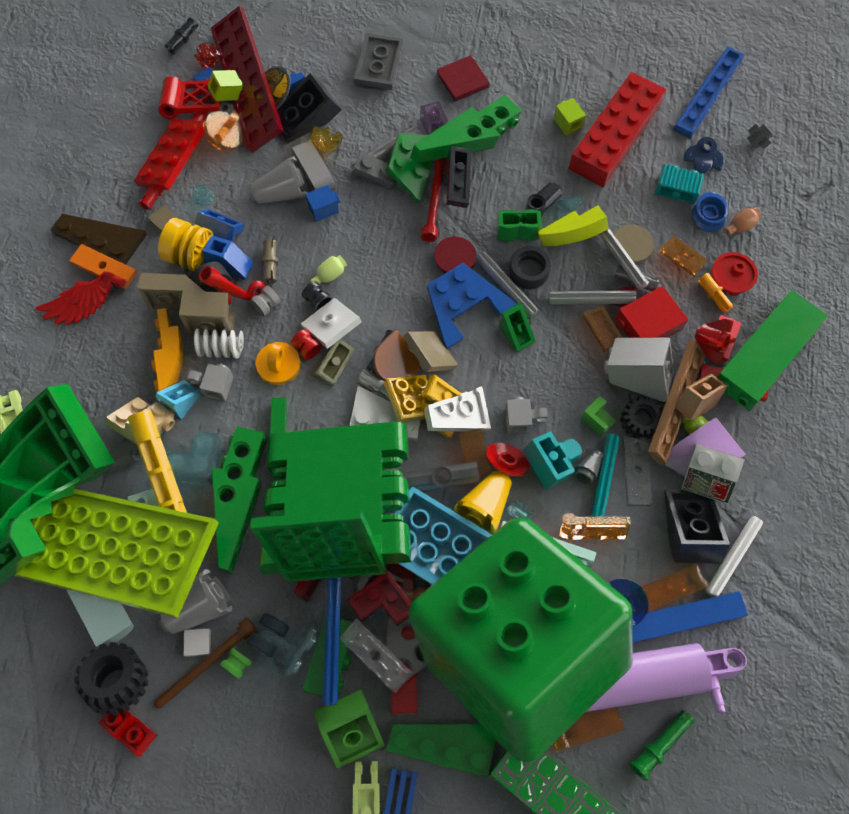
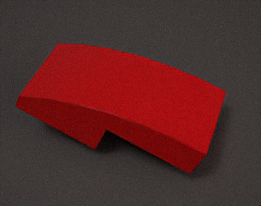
M120 710V715L115 716L110 712L109 716H103L98 722L110 735L120 740L138 757L143 755L157 737L153 730L130 711L124 712V710Z

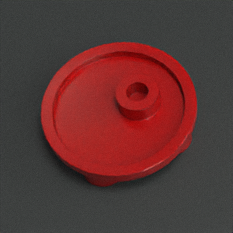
M729 252L720 255L715 260L712 266L711 277L719 287H723V291L728 292L732 296H737L749 291L755 285L758 279V271L754 262L747 256L736 252Z

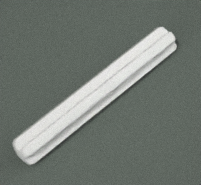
M752 516L748 520L707 586L706 593L711 597H718L763 525L761 519Z

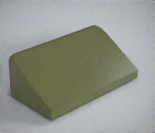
M338 340L331 347L326 348L311 375L334 386L355 349L343 340Z

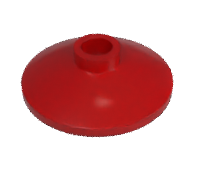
M493 443L486 450L488 462L503 474L518 477L525 475L529 471L530 463L526 456L512 445Z

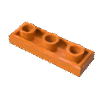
M82 244L69 260L72 265L97 277L106 271L126 279L125 286L120 287L124 290L128 288L137 275L136 269Z

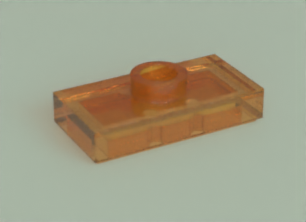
M674 235L659 252L693 277L696 276L708 261L707 258Z
M603 305L583 313L582 317L603 352L613 347L615 338H623Z
M477 429L459 433L464 462L477 461L479 477L491 474L490 465L486 458V447L482 430Z

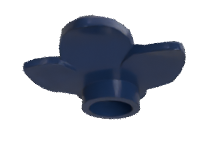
M710 137L701 138L696 145L690 146L685 151L683 160L694 162L695 170L700 174H705L711 167L717 171H722L724 167V156L717 150L715 140ZM704 144L709 145L710 149H706Z

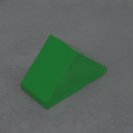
M522 303L501 313L499 328L516 352L536 342Z

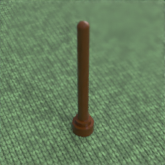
M247 617L238 623L239 626L236 628L237 631L155 700V707L162 708L242 639L246 640L252 633L257 634L259 631Z

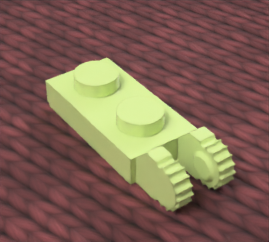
M361 761L355 762V784H353V814H380L378 761H372L370 765L371 784H361L363 765Z

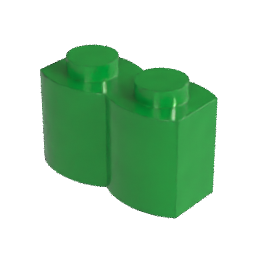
M533 209L521 212L515 210L498 212L496 224L497 239L505 242L517 239L522 241L539 239L538 231L542 227L541 212Z

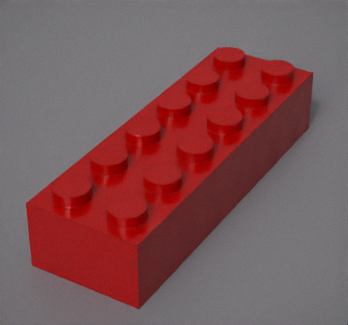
M631 71L572 153L568 169L604 188L661 106L667 89Z

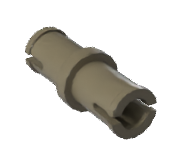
M271 239L263 241V257L261 258V264L263 265L262 281L267 283L268 279V284H273L277 281V242L272 240L271 244Z

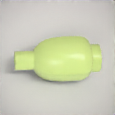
M340 255L337 257L331 256L318 267L317 275L310 281H317L319 284L322 282L329 283L343 274L347 263Z

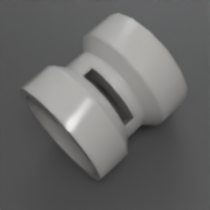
M266 286L261 290V294L255 295L250 299V302L258 313L266 316L270 312V308L276 307L281 303V300L272 288Z

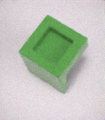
M599 396L584 411L581 420L602 437L615 424L616 420L603 409L606 401Z

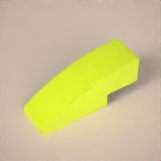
M597 205L580 216L574 210L538 231L543 247L560 246L596 236L608 230L609 226L607 216Z

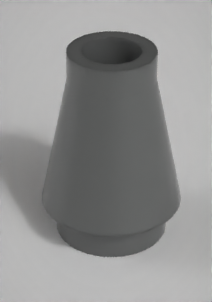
M592 449L575 468V477L581 483L591 484L592 481L597 479L603 454L599 450Z

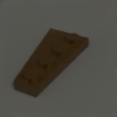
M61 214L50 229L54 235L77 246L85 245L125 265L147 236L144 230L67 214Z

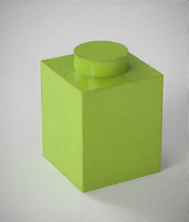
M235 70L212 71L208 83V88L215 101L238 100L243 86Z
M574 98L562 101L556 106L553 119L567 136L583 128L586 114Z

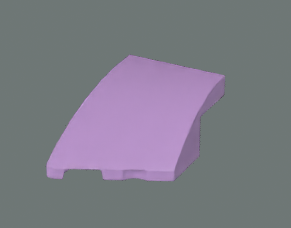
M714 418L673 446L665 466L676 471V474L685 477L696 444L743 458L746 454L719 420Z

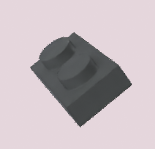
M359 152L352 172L389 189L394 182V178L386 172L388 163L364 152Z

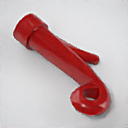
M209 265L205 266L199 275L200 281L204 284L212 286L218 292L228 293V305L232 303L229 295L241 300L250 301L255 295H260L261 290L265 288V284L262 281H254L245 291L223 277L218 270Z

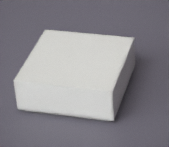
M211 629L184 630L185 657L205 656L211 653Z

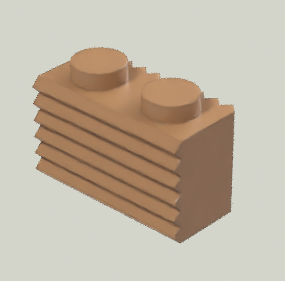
M708 374L686 387L675 407L683 416L694 420L717 405L727 385L713 374Z

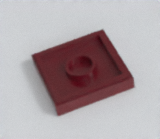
M471 55L437 69L438 77L455 102L490 86V82Z

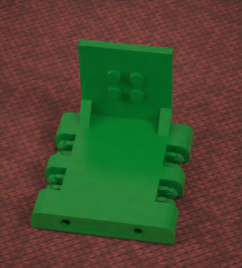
M384 422L275 433L269 436L267 468L271 473V477L286 480L272 482L270 488L265 491L264 511L268 517L251 518L250 529L261 543L259 569L263 575L281 573L287 582L386 574V564L411 562V537L408 524L403 522V516L400 514H386V512L401 510L403 503H410L409 484L407 479L403 478V472L399 470H385L400 467L403 460H409L408 430L405 424L401 422Z

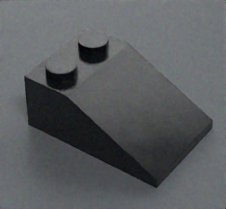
M311 73L288 94L284 103L277 109L284 130L281 135L288 143L328 124L342 110L324 85Z
M665 490L669 544L674 562L723 563L730 543L715 500L687 490Z

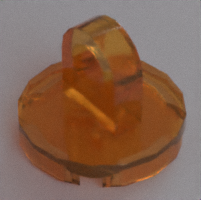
M234 110L230 115L220 111L209 114L203 124V131L205 129L207 140L220 150H235L242 143L244 137L238 122L240 115Z

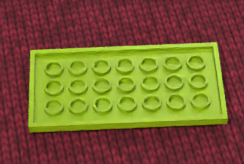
M74 489L73 495L51 501L53 513L32 520L31 523L46 550L14 576L178 618L219 523L213 518Z

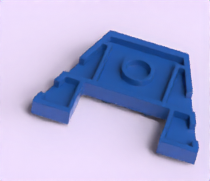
M464 263L427 284V291L433 311L436 314L439 331L442 334L443 343L447 349L456 345L464 338L452 322L453 319L486 299L499 317L502 312L517 305L515 301Z

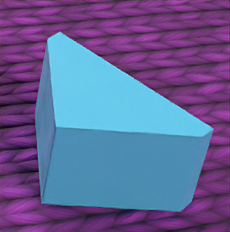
M183 380L157 392L155 397L160 404L175 412V416L182 420L202 392Z

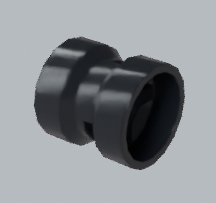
M317 281L308 284L301 294L305 301L311 303V307L315 311H318L332 300L330 294L323 292L322 286Z

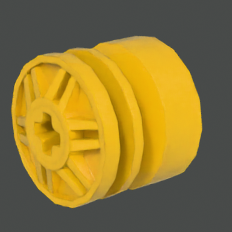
M172 218L166 223L160 235L158 256L162 261L176 266L180 264L182 268L194 271L204 264L203 249L211 235L213 236V233L207 228H202L198 225L192 226L187 221Z

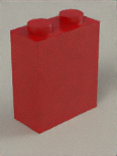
M663 286L620 308L615 318L617 326L624 330L628 338H668L681 331L689 320Z

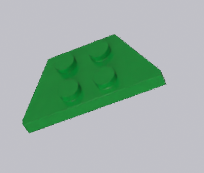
M399 134L396 138L386 172L397 181L403 190L406 188L414 197L412 199L414 203L418 204L421 200L433 160L415 163L410 156L414 144L428 135Z

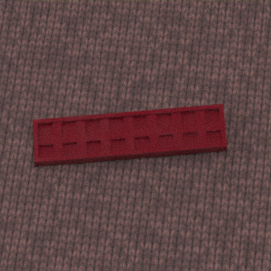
M238 6L210 29L223 71L235 70L238 78L242 81V91H240L238 100L232 101L247 149L254 153L284 132L245 11Z

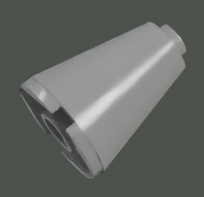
M294 156L286 159L250 185L251 189L248 191L253 202L256 201L258 204L306 198L305 194H307L308 186L301 168H296L294 165L297 162Z
M204 569L195 577L178 618L160 614L161 619L159 623L165 632L175 634L227 615L232 611V606L228 607L227 605L230 597L223 584L216 576L211 578L207 575L211 571Z

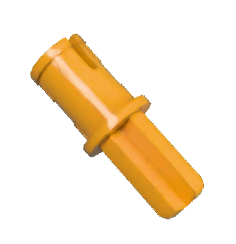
M709 273L699 278L697 282L708 294V299H713L723 313L733 308L731 302L722 292L723 287H719Z

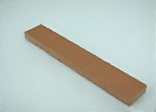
M690 340L687 344L648 453L658 465H666L683 418L682 413L676 409L675 405H677L685 388L696 382L705 357V353L696 340Z

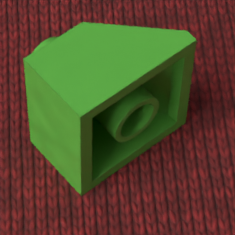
M362 690L337 700V704L334 706H324L314 711L320 733L337 769L385 746Z

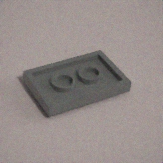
M366 33L354 75V84L393 90L404 39Z

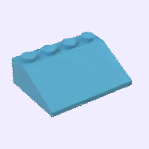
M412 486L409 491L410 503H403L402 509L395 512V514L403 516V522L408 524L410 529L411 562L398 564L433 585L492 534Z

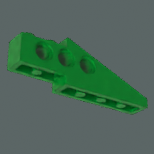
M503 95L479 112L471 107L414 144L410 158L415 163L446 158L451 146L472 150L471 153L493 149L505 131L509 128L513 129L519 123L518 118L522 110L506 95Z
M238 426L235 433L230 435L228 442L230 448L228 453L224 454L222 458V469L212 468L215 520L219 523L216 528L218 566L223 573L233 575L262 486L259 479L255 478L267 442L263 432ZM241 451H248L245 457H238ZM233 473H241L237 479H230ZM226 494H233V498L230 501L223 502Z

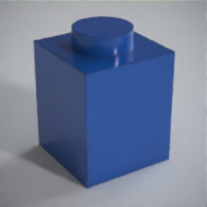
M329 185L305 194L307 206L316 222L339 213V197L335 191H331Z

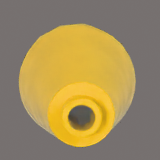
M493 471L455 505L453 511L488 533H495L512 486L509 475Z

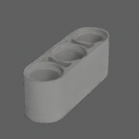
M311 140L291 148L292 155L296 158V163L301 168L312 191L329 185L330 189L335 188L334 180Z

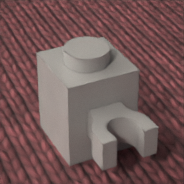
M208 364L204 374L190 370L188 380H191V385L200 386L199 389L204 397L226 402L234 378L227 366L223 364Z
M513 397L507 400L505 407L507 433H530L532 422H546L547 408L531 410L530 399H524L523 397Z

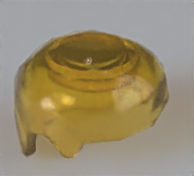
M313 127L310 133V140L314 147L321 152L332 153L340 146L343 136L340 132L332 134L329 127L324 129Z

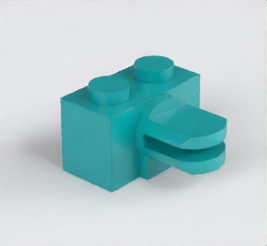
M551 431L532 439L522 450L546 490L564 482L575 472L571 463L576 461L582 453L581 446L577 441L567 439L558 443Z

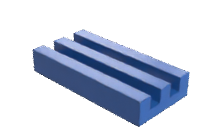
M397 769L391 770L384 814L390 813L396 775L401 776L395 814H400L406 777L411 778L405 814H411L418 773Z

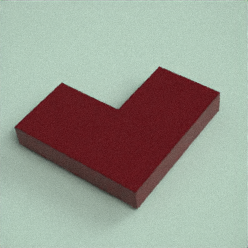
M388 570L386 574H381L347 599L348 604L361 622L383 607L397 627L409 618L408 612L412 604Z

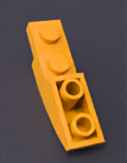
M166 308L157 309L158 318H155L156 329L158 332L160 331L161 338L157 339L159 350L153 351L154 359L151 360L153 372L157 374V379L154 380L156 392L177 384L183 362V335L178 326L172 327V320Z

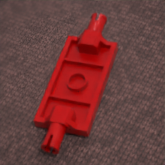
M208 112L194 113L191 120L173 118L168 124L167 129L134 179V182L139 187L147 189L142 199L138 202L143 209L151 210L158 196H162L165 190H170L208 128L204 123L209 116Z

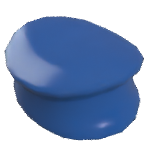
M707 192L701 195L692 210L694 222L701 230L706 232L719 230L724 225L728 215L726 200L723 196L714 192Z

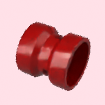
M307 329L299 331L291 340V345L296 350L301 351V356L305 360L314 358L322 348L321 343L318 340H314L312 334Z

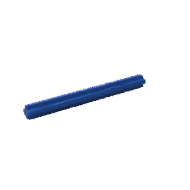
M341 578L327 579L323 704L326 706L337 704Z

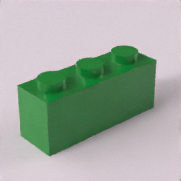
M326 616L303 687L305 693L322 698ZM340 619L337 696L341 695L344 681L341 680L343 670L348 671L352 656L348 655L350 646H355L359 631L355 630L356 625L354 622Z

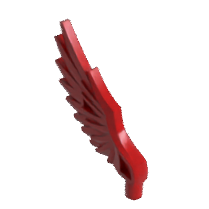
M104 271L98 278L90 282L77 281L73 287L59 293V298L37 306L35 309L42 312L49 311L42 316L45 320L58 317L54 321L57 325L66 321L65 324L70 325L73 321L79 323L82 318L88 319L90 313L94 315L97 308L101 309L102 304H105L106 295H109L113 286L124 287L126 279Z

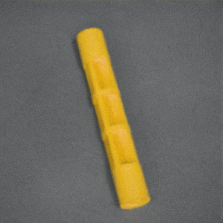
M145 410L128 416L127 419L142 457L158 507L187 513L160 435L158 434V428L152 411Z

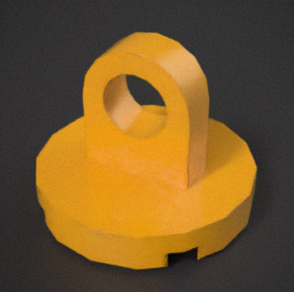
M274 342L260 350L256 357L255 365L263 381L271 385L280 386L296 378L300 372L301 361L298 352L293 346L284 342Z

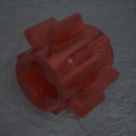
M201 43L196 48L197 54L194 55L202 68L204 66L207 68L215 67L218 64L217 57L221 56L213 43L210 45L208 43Z

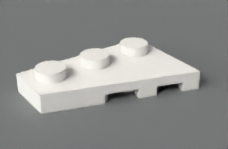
M358 386L350 426L398 422L390 401ZM421 420L401 422L407 427L408 440L417 441Z
M482 387L424 408L428 431L487 432L491 429Z

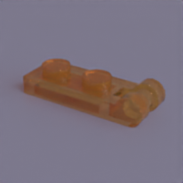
M566 513L562 519L560 536L564 539H627L631 526L630 517H576L572 513Z
M694 564L686 569L637 588L636 592L646 612L707 588L709 584L700 574L701 568L699 564ZM691 576L695 584L689 586L685 578Z
M618 708L595 710L583 714L569 728L572 738L566 739L565 734H563L556 740L554 745L556 751L625 730Z

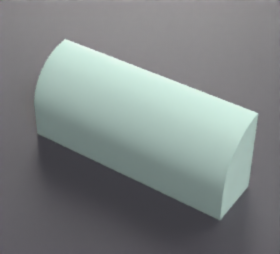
M67 590L96 647L99 648V645L104 643L106 646H109L110 642H118L133 629L134 625L122 604Z

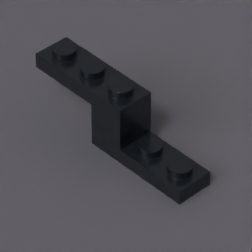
M451 146L448 156L444 158L442 183L447 184L446 205L467 208L469 205L472 150Z

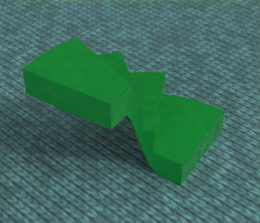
M68 384L46 387L17 415L0 435V586L46 550L30 520L53 513L51 501L73 495L77 485L97 480L115 464V461Z

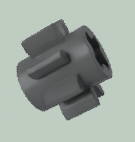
M755 124L748 130L750 135L747 139L755 149L760 146L764 150L771 144L769 138L773 134L765 124L760 127Z

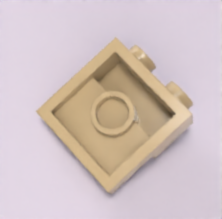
M137 397L107 416L105 425L136 444L127 419L128 416L141 411L151 410L158 428V434L161 435L165 431L171 430L174 426L175 412L159 402L150 405Z

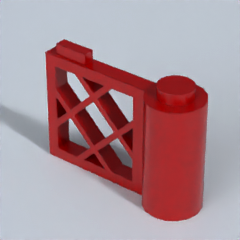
M169 76L162 83L158 112L166 119H175L179 113L220 112L221 101H215L211 92L207 91L210 79H206V81L181 82L178 78ZM187 89H196L192 93L187 92ZM202 93L205 95L200 100L196 98ZM210 100L215 102V104L206 105L205 103ZM190 101L194 102L192 105L185 106Z

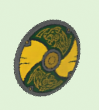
M274 66L265 71V75L276 108L278 109L288 96L291 81L290 75L285 68Z

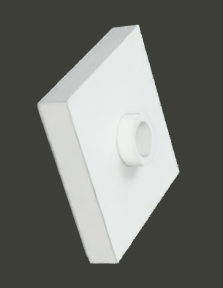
M333 298L303 321L301 325L303 329H307L316 340L328 349L361 323V319L345 305Z

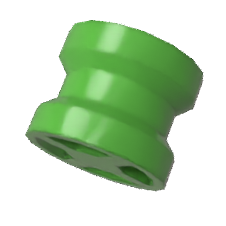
M232 648L229 651L230 656L223 660L220 665L235 677L241 679L244 669L250 667L253 662Z

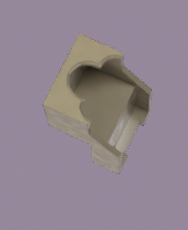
M140 273L138 291L149 310L166 308L167 311H179V316L189 335H194L196 329H199L200 335H203L204 329H208L211 336L213 330L216 329L218 336H221L222 330H226L227 336H230L231 330H234L236 313L228 312V293L205 292L186 275Z

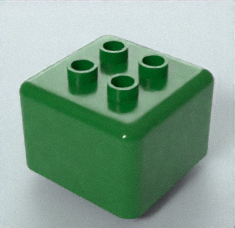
M523 517L513 518L505 523L417 597L410 605L408 612L410 623L428 669L512 757L522 762H531L539 758L625 675L633 664L632 607L629 601L534 522Z

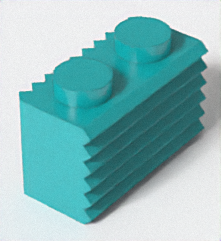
M663 164L654 194L695 204L700 193L704 174H700L695 170L679 168L675 165Z

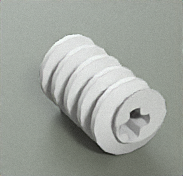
M199 329L195 330L194 346L198 357H203L206 354L207 357L215 355L217 358H221L224 355L225 358H230L232 355L238 359L241 355L244 343L242 331L236 337L234 330H231L230 336H227L226 330H222L221 336H218L216 329L213 330L211 336L208 329H204L203 335H200Z

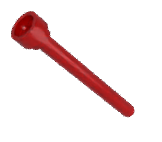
M444 158L436 159L427 224L422 227L420 236L425 242H435L438 236L435 221Z

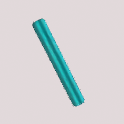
M608 434L606 437L591 513V520L596 522H602L605 517L620 439L618 435Z

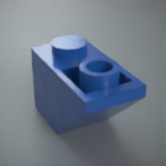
M211 235L203 249L204 264L219 262L230 276L246 280L253 267V261L232 241Z

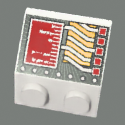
M696 444L681 489L729 504L745 459Z

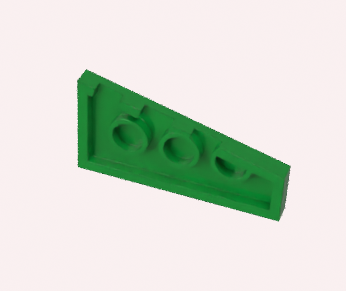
M482 724L392 725L386 752L488 778L496 739Z

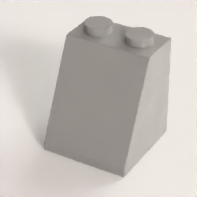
M615 338L613 347L609 348V360L605 361L604 366L605 374L609 375L610 383L666 402L674 376L670 338Z

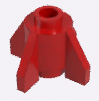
M725 318L706 323L696 330L695 339L712 362L721 364L724 353L720 352V350L725 351L729 344L736 341L735 337L727 333L731 332L734 321Z

